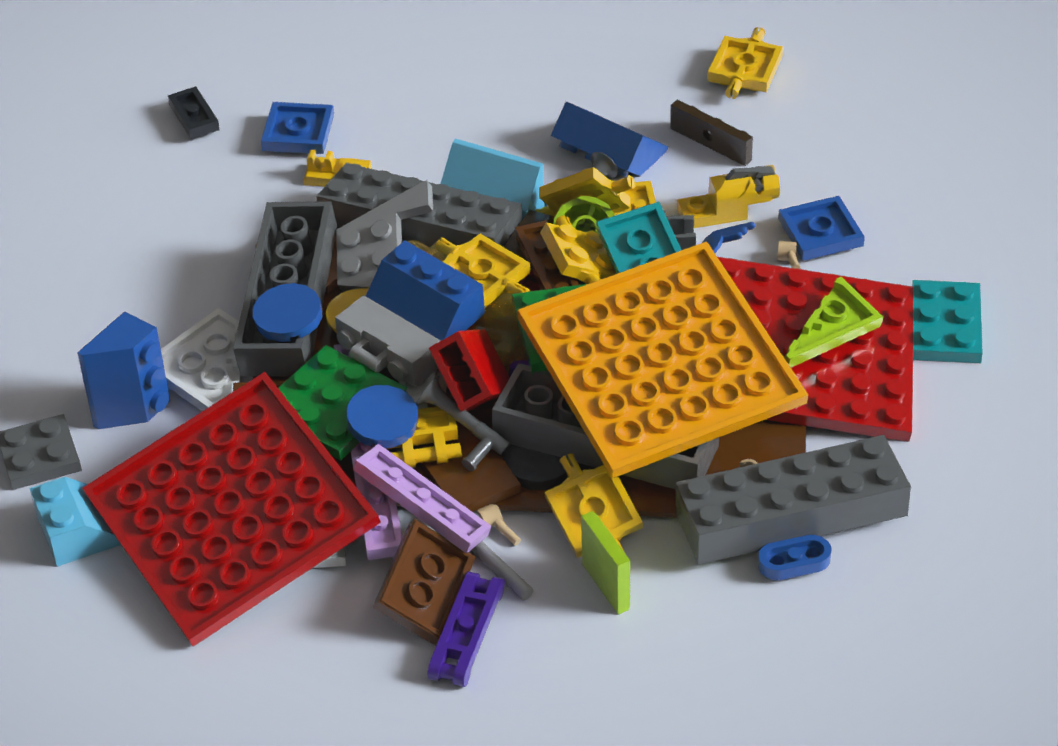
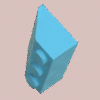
M456 138L452 142L440 184L521 203L522 220L529 210L535 211L538 208L544 207V202L539 199V187L544 185L543 163Z

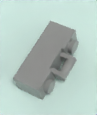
M366 296L360 297L335 317L337 340L340 345L350 350L349 356L372 371L379 373L386 367L396 380H404L413 386H418L438 369L429 347L441 340Z

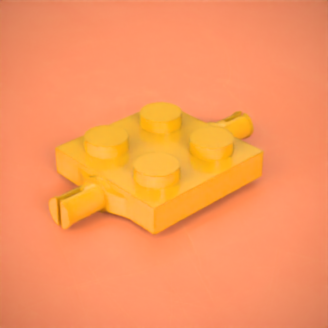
M755 27L750 38L724 36L708 70V82L728 85L725 95L729 99L731 95L732 99H736L741 88L767 93L783 56V46L768 44L762 41L765 36V30L761 27L759 32L758 27Z
M594 167L583 169L578 173L562 179H556L549 184L539 187V199L548 206L538 208L535 211L555 217L559 208L565 203L576 199V197L590 196L607 203L615 214L630 208V196L624 191L634 189L635 181L631 175L614 181L609 180Z
M565 215L558 217L556 224L546 222L540 234L562 275L590 284L616 274L598 233L576 230L570 223L568 216L565 218Z
M481 233L469 242L461 245H454L445 238H441V241L438 240L436 242L435 249L447 256L442 262L483 284L485 308L505 293L512 295L530 291L518 283L530 273V263Z
M567 454L568 460L566 456H563L560 459V463L563 465L568 478L561 485L545 491V498L577 558L582 556L581 515L591 511L597 514L622 548L619 541L624 536L643 528V522L619 477L612 478L605 465L582 471L574 454Z

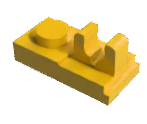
M311 149L307 157V170L303 178V185L325 187L345 163L359 164L362 167L372 169L371 160L355 158L336 159L332 151H327L326 157H316V151Z

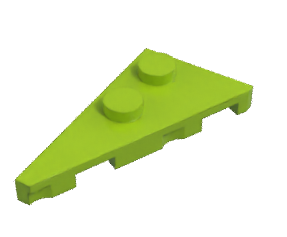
M842 277L836 279L829 295L824 296L820 307L813 312L804 325L803 332L797 340L794 339L784 359L790 368L881 327L883 316Z

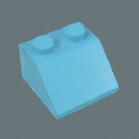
M67 477L30 488L37 519L57 567L121 545L84 493L82 488L88 484Z

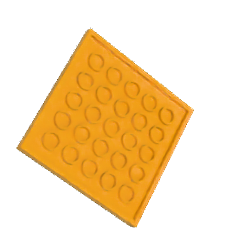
M707 241L518 309L519 322L612 478L807 404L808 393Z

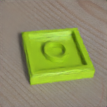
M591 511L581 515L582 565L618 615L630 610V559L596 513Z

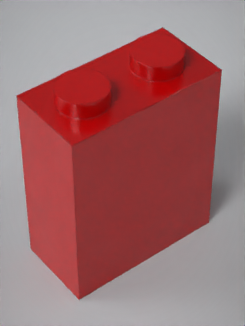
M485 329L458 331L429 347L461 412L485 408L497 402L510 377Z

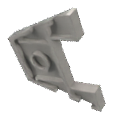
M428 180L420 182L336 230L337 284L343 292L359 288L369 289L381 260L402 243V219L433 212V192Z

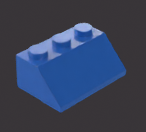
M565 101L550 135L561 140L559 147L575 154L578 149L585 151L586 155L584 158L591 161L593 152L604 153L613 160L618 174L625 177L628 176L629 172L641 176L668 149V146L567 101Z
M405 240L381 260L366 294L367 298L441 341L458 331H466L485 314L483 284Z
M124 311L77 352L93 427L105 429L146 423L158 412L163 411L170 402L157 327Z

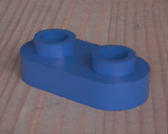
M805 535L764 545L759 551L758 569L763 576L772 580H783L820 572L829 566L832 548L825 538L818 535Z

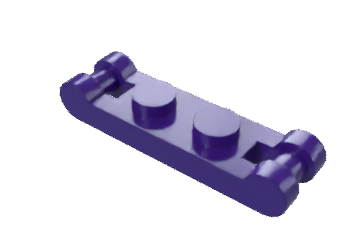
M467 572L430 660L427 672L428 679L441 681L444 678L453 680L454 685L467 686L472 666L497 603L502 599L505 579L492 577L491 580L480 578L478 573ZM447 659L458 660L457 665L447 664Z

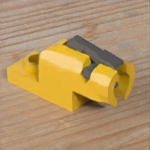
M774 165L733 168L729 174L709 177L707 195L677 199V210L679 216L694 215V228L748 220V205L769 202L779 198L780 180L778 174H775Z

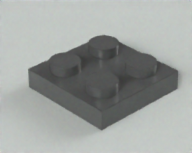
M64 414L0 431V451L12 490L82 471Z

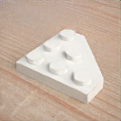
M217 308L161 348L168 388L201 411H204L232 393L233 383L241 382V375L233 351L239 321L220 308Z

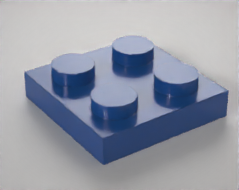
M272 102L261 139L262 151L309 154V151L312 149L316 151V154H324L334 118V106L327 104Z
M840 196L779 210L778 220L790 241L797 243L796 251L802 261L864 246L865 236Z

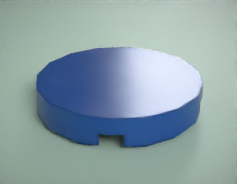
M291 283L273 287L258 297L253 306V320L259 333L269 340L279 342L290 341V337L297 335L299 339L307 336L317 328L322 319L320 298L313 289L301 284Z
M373 385L355 394L347 406V427L352 436L364 445L372 447V444H380L384 448H392L404 444L413 436L416 430L418 407L413 398L402 389L389 385Z

